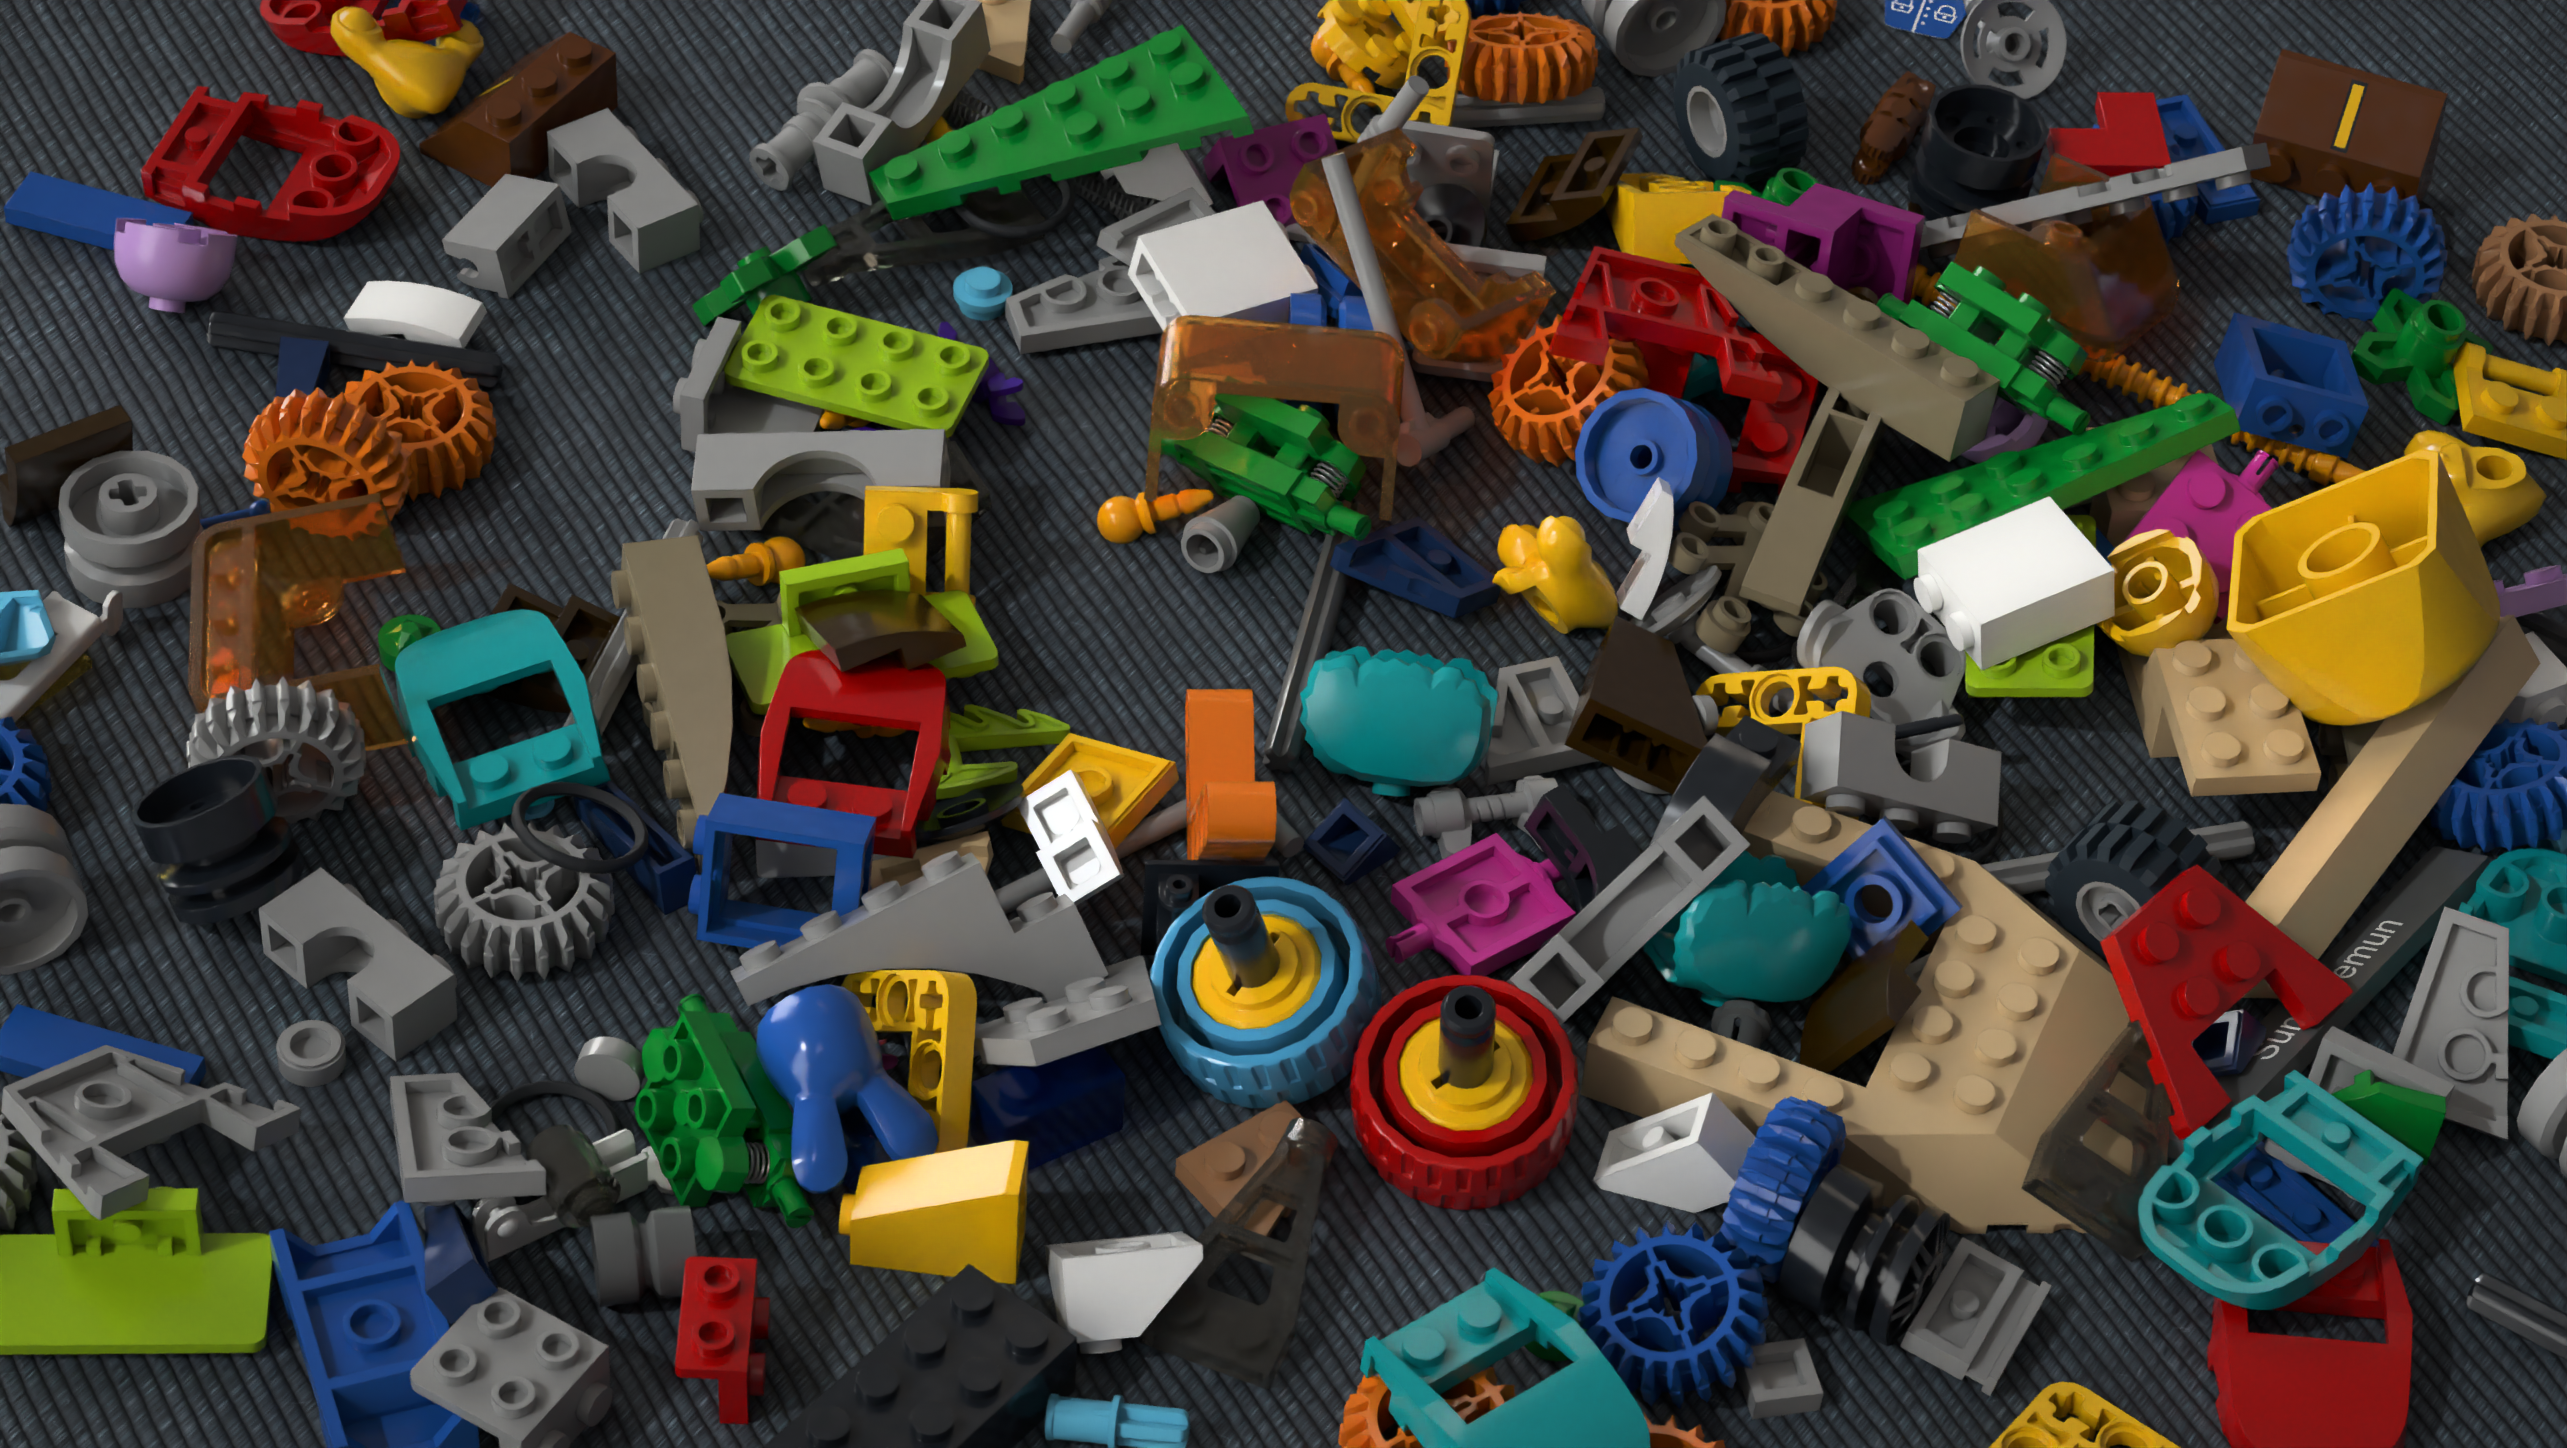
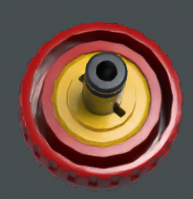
M1450 975L1418 983L1400 992L1390 1002L1382 1006L1372 1017V1022L1364 1029L1359 1039L1358 1050L1354 1054L1350 1084V1101L1356 1138L1362 1144L1363 1154L1368 1162L1378 1170L1379 1175L1387 1183L1393 1185L1401 1193L1412 1199L1435 1207L1454 1210L1485 1209L1513 1201L1525 1195L1530 1189L1537 1187L1547 1178L1548 1173L1557 1167L1563 1158L1565 1147L1570 1143L1578 1107V1067L1576 1057L1572 1053V1043L1569 1036L1559 1025V1020L1543 1006L1538 999L1520 990L1515 985L1502 980L1478 975Z

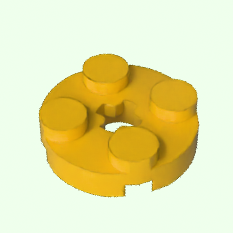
M1328 0L1319 11L1317 19L1325 18L1324 23L1319 27V31L1330 49L1346 65L1359 74L1366 66L1381 74L1374 83L1391 89L1402 88L1405 84L1412 41L1406 32L1389 17L1392 11L1384 0Z

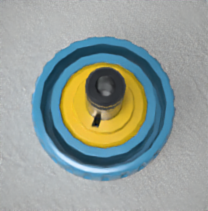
M1247 878L1221 886L1196 900L1191 907L1175 919L1167 930L1155 953V960L1151 967L1149 978L1161 1025H1158L1159 1031L1182 1072L1188 1075L1193 1084L1199 1089L1212 1094L1216 1099L1229 1104L1255 1109L1270 1108L1284 1100H1287L1291 1105L1304 1102L1324 1093L1352 1071L1354 1054L1358 1050L1359 1039L1364 1029L1372 1022V1017L1382 1004V992L1378 981L1379 976L1370 948L1348 910L1338 900L1332 899L1324 890L1290 878Z

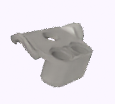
M1892 588L1879 590L1848 610L1831 600H1824L1813 609L1806 619L1797 640V659L1803 668L1841 667L1864 682L1863 675L1868 666L1893 688L1891 695L1888 697H1878L1871 693L1870 716L1872 718L1900 725L1933 717L1959 714L1952 705V702L1965 672V651L1957 650L1950 641L1946 628L1929 613L1925 612L1906 593ZM1873 615L1884 620L1888 626L1889 634L1884 633L1877 627ZM1920 657L1925 658L1933 665L1936 676L1929 674L1923 668ZM1842 688L1841 690L1848 695V692ZM1824 699L1822 701L1829 703L1832 699ZM1963 722L1960 726L1942 729L1937 732L1895 740V752L1905 759H1911V752L1948 738L1960 741L1966 732L1965 723Z

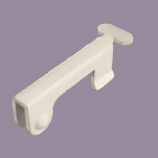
M112 590L107 595L102 605L103 614L100 617L64 599L56 591H52L43 600L56 640L50 654L32 660L15 678L0 680V720L12 717L14 722H16L102 633L113 636L119 631V627L123 622V593Z
M625 1128L591 1144L593 1174L525 1205H517L514 1197L481 1199L473 1209L472 1222L473 1230L477 1235L487 1262L647 1190L649 1185L655 1184L661 1193L675 1194L668 1179L660 1169L659 1161L652 1147H646L642 1149L640 1154L636 1155L632 1131Z

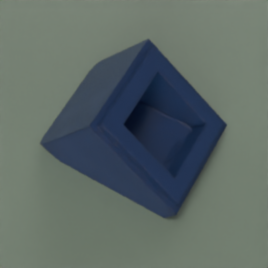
M1345 797L1304 841L1303 845L1306 851L1347 886L1391 860L1401 850L1386 832Z
M2245 1009L2228 1011L2193 1040L2191 1045L2214 1077L2242 1073L2264 1041L2267 1029Z

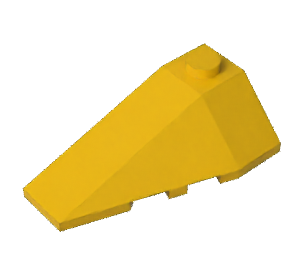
M1653 172L1623 173L1604 207L1621 252L1672 264H1692L1674 244L1676 234L1711 214L1721 218L1724 198L1733 190L1752 195V192L1735 185H1720V191H1714V182L1685 181V177Z

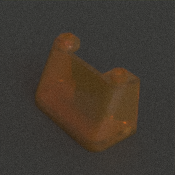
M1399 127L1305 163L1290 191L1292 214L1301 228L1361 290L1321 161L1325 157L1341 152L1345 153L1399 330L1419 352L1427 358L1488 367L1501 363V355L1515 353L1518 349L1517 339L1526 340L1556 290L1536 270L1521 276L1515 282L1510 281L1511 277L1502 270L1488 276L1485 283H1483L1414 211L1413 208L1425 188L1418 180L1410 181L1407 172V158L1413 156L1417 146Z

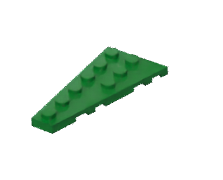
M1180 25L1170 31L1159 33L1149 41L1117 56L1105 58L1097 65L1068 79L1054 82L1046 87V89L1019 102L1001 107L993 114L959 130L950 131L940 139L906 155L894 157L886 164L869 171L868 174L874 190L893 220L896 221L962 205L968 198L969 193L998 187L1000 194L1003 195L1022 190L1021 180L1051 174L1053 182L1143 161L1149 149L1178 143L1180 150L1184 151L1203 146L1202 136L1231 130L1233 137L1237 138L1254 134V130L1247 112L1185 27Z
M2212 393L2192 394L2181 398L2175 404L2083 431L2079 435L2073 434L2018 452H2002L1979 464L1854 501L1847 511L1843 524L1852 535L1901 578L1907 580L1918 575V549L2049 496L2061 510H2064L2241 431L2233 407Z

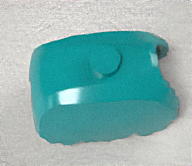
M1356 646L1343 652L1332 651L1327 653L1324 659L1314 662L1309 673L1307 686L1300 693L1303 711L1299 720L1307 731L1305 740L1313 748L1314 757L1322 763L1328 772L1332 774H1348L1362 781L1373 782L1372 793L1410 796L1411 786L1423 787L1453 784L1467 778L1480 766L1488 751L1491 740L1498 692L1489 684L1486 673L1474 669L1472 661L1462 657L1453 658L1444 665L1440 659L1433 658L1429 653L1419 656L1408 649L1399 653L1391 649H1385L1371 657L1367 647Z
M1744 850L1709 885L1644 944V951L1654 961L1657 969L1668 983L1702 992L1701 999L1715 1007H1721L1725 1002L1731 1000L1756 1002L1798 1001L1813 995L1829 979L1849 941L1852 921L1850 920L1849 907L1839 901V895L1835 892L1819 891L1811 897L1809 892L1803 891L1801 889L1802 886L1797 882L1795 870L1787 868L1784 858L1773 854L1759 860V858L1752 856Z

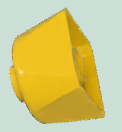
M2418 450L2256 515L2235 533L2227 631L2268 681L2289 698V702L2298 708L2304 717L2311 721L2337 726L2360 725L2392 717L2422 704L2462 677L2484 654L2498 629L2500 602L2497 590L2439 452Z

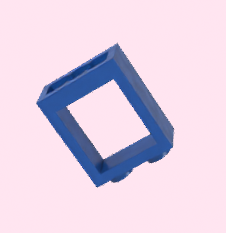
M2234 312L2214 360V367L2225 402L2234 408L2241 431L2347 458L2369 406L2346 342ZM2299 424L2302 426L2298 433L2289 432V428L2292 425Z
M719 793L709 815H699L694 832L693 853L703 855L702 874L694 875L688 901L689 914L698 915L696 940L751 949L765 942L775 940L780 947L802 936L800 927L809 920L821 915L812 912L729 900L728 889L733 833L836 849L832 911L836 910L839 917L863 906L861 897L870 891L877 817Z

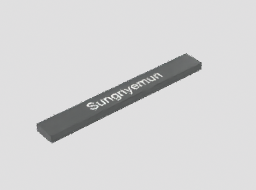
M2433 846L2320 961L2345 981L2353 993L2317 1025L2303 1031L2280 1001L2260 1022L2267 1029L2265 1039L2242 1073L2215 1077L2232 1101L2203 1127L2211 1130L2231 1117V1108L2253 1094L2262 1101L2267 1102L2284 1091L2285 1075L2293 1070L2301 1073L2315 1059L2322 1038L2329 1029L2334 1026L2343 1030L2435 935L2444 906L2458 911L2461 902L2466 903L2472 897L2476 890L2478 878L2490 863L2489 856ZM2173 1110L2149 1136L2154 1154L2177 1159L2184 1152L2183 1141L2186 1138L2179 1140L2173 1132L2168 1119L2169 1116L2175 1114Z

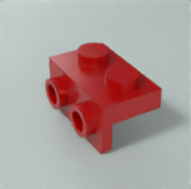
M691 1256L685 1261L675 1373L680 1378L718 1379L719 1423L748 1424L750 1397L764 1396L766 1353L754 1352L756 1339H769L771 1297H758L757 1259Z

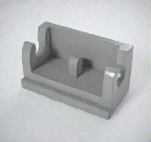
M505 174L442 239L446 254L458 259L466 258L472 261L478 269L476 271L472 268H463L457 274V278L467 285L498 292L499 297L509 299L572 232L560 185Z

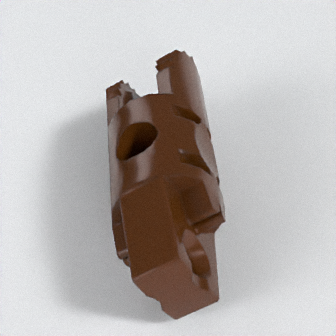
M1907 71L1883 94L1874 111L1860 130L1861 148L1851 165V174L1855 177L1854 180H1857L1859 184H1865V186L1867 184L1873 185L1874 182H1879L1880 178H1883L1892 162L1904 156L1911 146L1913 139L1926 122L1927 112L1936 89L1935 84Z

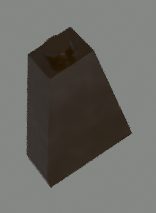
M1615 616L1590 663L1564 745L1674 795L1688 769L1708 742L1673 642Z

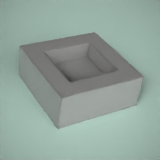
M1804 1338L1754 1346L1752 1348L1755 1361L1752 1369L1734 1366L1752 1419L1820 1410L1823 1390Z

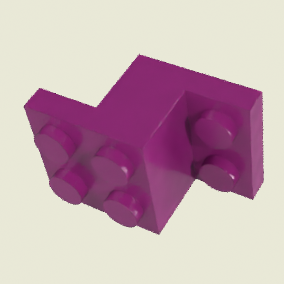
M1815 183L1789 207L1737 190H1733L1724 198L1721 218L1732 221L1738 229L1764 244L1780 249L1785 256L1807 269L1827 276L1833 284L1844 290L1856 286L1868 287L1877 295L1878 299L1886 293H1892L1896 298L1909 305L1925 216L1819 183ZM1732 306V308L1735 310V312H1736L1738 315H1741V314Z

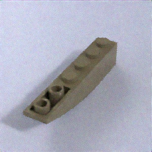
M1711 214L1676 234L1674 244L1714 289L1723 294L1730 305L1761 335L1828 388L1832 386L1839 390V396L1869 415L1871 411L1882 417L1881 422L1949 462L1985 439L2000 380L1980 369L1972 360L1947 350L1930 340L1922 331L1909 328L1882 312L1875 304L1861 300L1833 284L1827 276L1807 269L1785 256L1780 249L1766 245L1738 229L1730 220Z
M1832 386L1829 387L1800 447L1739 592V596L1756 601L1766 609L1784 611L1796 616L1799 615L1887 429V425L1881 422V416L1873 411L1869 415L1839 396L1840 391Z
M698 535L622 544L621 570L612 571L611 588L616 609L626 608L628 617L624 618V636L628 654L639 655L641 664L637 665V684L642 703L652 702L654 712L650 713L652 743L656 751L665 750L667 760L663 763L666 794L668 799H678L681 809L677 810V831L680 845L683 849L692 848V851L694 832L699 815L708 816L719 793H727L733 728L732 674L725 629ZM694 854L700 874L702 873L703 855Z

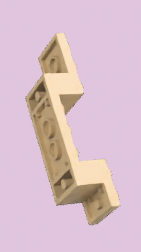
M2096 427L2086 428L2085 431L2090 430V429H2093V428H2096ZM2212 444L2199 449L2218 464ZM2196 451L2093 496L2089 516L2095 519L2096 527L2114 548L2124 542ZM2228 614L2217 625L2213 623L2209 631L2200 640L2183 641L2171 649L2154 648L2150 657L2133 655L2115 642L2150 758L2179 757L2191 797L2317 791L2321 770L2301 711L2289 702V698L2268 681L2227 631Z

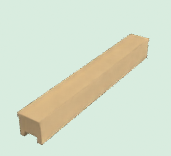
M2514 615L2500 617L2498 629L2484 654L2456 682L2422 704L2386 718L2245 901V903L2317 960L2541 664ZM2265 979L2261 980L2242 997L2279 999Z

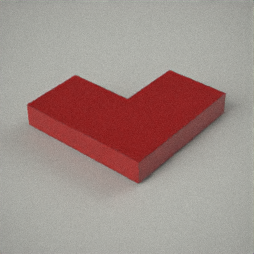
M2098 92L2095 111L2099 128H2049L2047 148L2054 179L2057 181H2109V178L2153 168L2161 169L2164 168V165L2171 164L2154 93Z

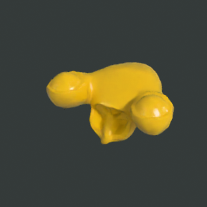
M345 6L332 15L331 35L341 51L374 78L375 85L382 99L396 113L407 118L420 119L428 114L433 115L445 111L458 93L464 81L466 71L483 53L484 49L483 37L480 35L479 30L472 22L466 19H461L463 23L461 30L436 38V46L414 40L395 39L386 41L380 25L363 8Z
M2426 430L2415 434L2404 450V456L2418 450L2439 452L2480 549L2488 541L2507 534L2530 521L2539 513L2547 497L2542 488L2526 472L2524 461L2518 455L2500 448L2472 447L2447 433Z
M1549 516L1541 521L1539 529L1528 524H1509L1503 528L1498 541L1497 553L1500 561L1506 567L1495 574L1493 583L1499 585L1508 594L1521 592L1539 615L1562 634H1567L1576 628L1608 629L1615 616H1618V601L1614 587L1600 564L1592 559V547L1586 542L1584 529L1579 522L1568 516L1557 518Z

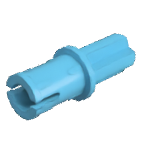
M1051 1394L1048 1399L1045 1417L1046 1440L1054 1441V1439L1108 1444V1448H1119L1120 1446L1186 1448L1189 1440L1190 1418L1189 1413L1185 1409L1124 1403L1123 1395H1114L1112 1401L1059 1396V1394Z

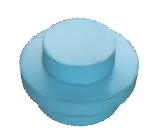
M976 267L961 273L955 279L953 296L965 316L974 320L987 321L995 319L1004 313L1006 298L1012 296L1013 287L1010 279L1002 272L990 267Z

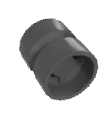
M689 1205L657 1208V1210L650 1212L645 1223L638 1224L630 1212L590 1216L593 1265L600 1307L639 1303L646 1288H651L658 1298H682L685 1261L688 1257L697 1256L694 1226Z

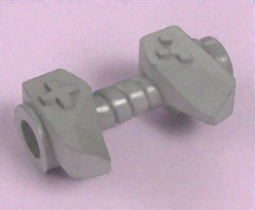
M1539 775L1526 776L1523 780L1516 782L1515 792L1466 798L1459 788H1435L1426 797L1415 798L1414 800L1416 829L1420 837L1432 836L1436 838L1442 859L1471 846L1472 823H1479L1480 821L1488 822L1512 818L1513 824L1533 839L1524 827V824L1543 794L1556 788L1558 784L1554 778L1544 779ZM1534 840V842L1536 843V845L1538 846V848L1543 852V850L1540 848V846H1539V845L1537 844V842Z

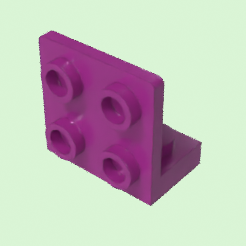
M1326 113L1254 130V134L1234 138L1231 135L1219 138L1202 161L1209 183L1229 179L1238 207L1263 200L1274 219L1281 222L1284 227L1302 221L1324 219L1326 207L1333 206V197L1321 159L1339 152Z

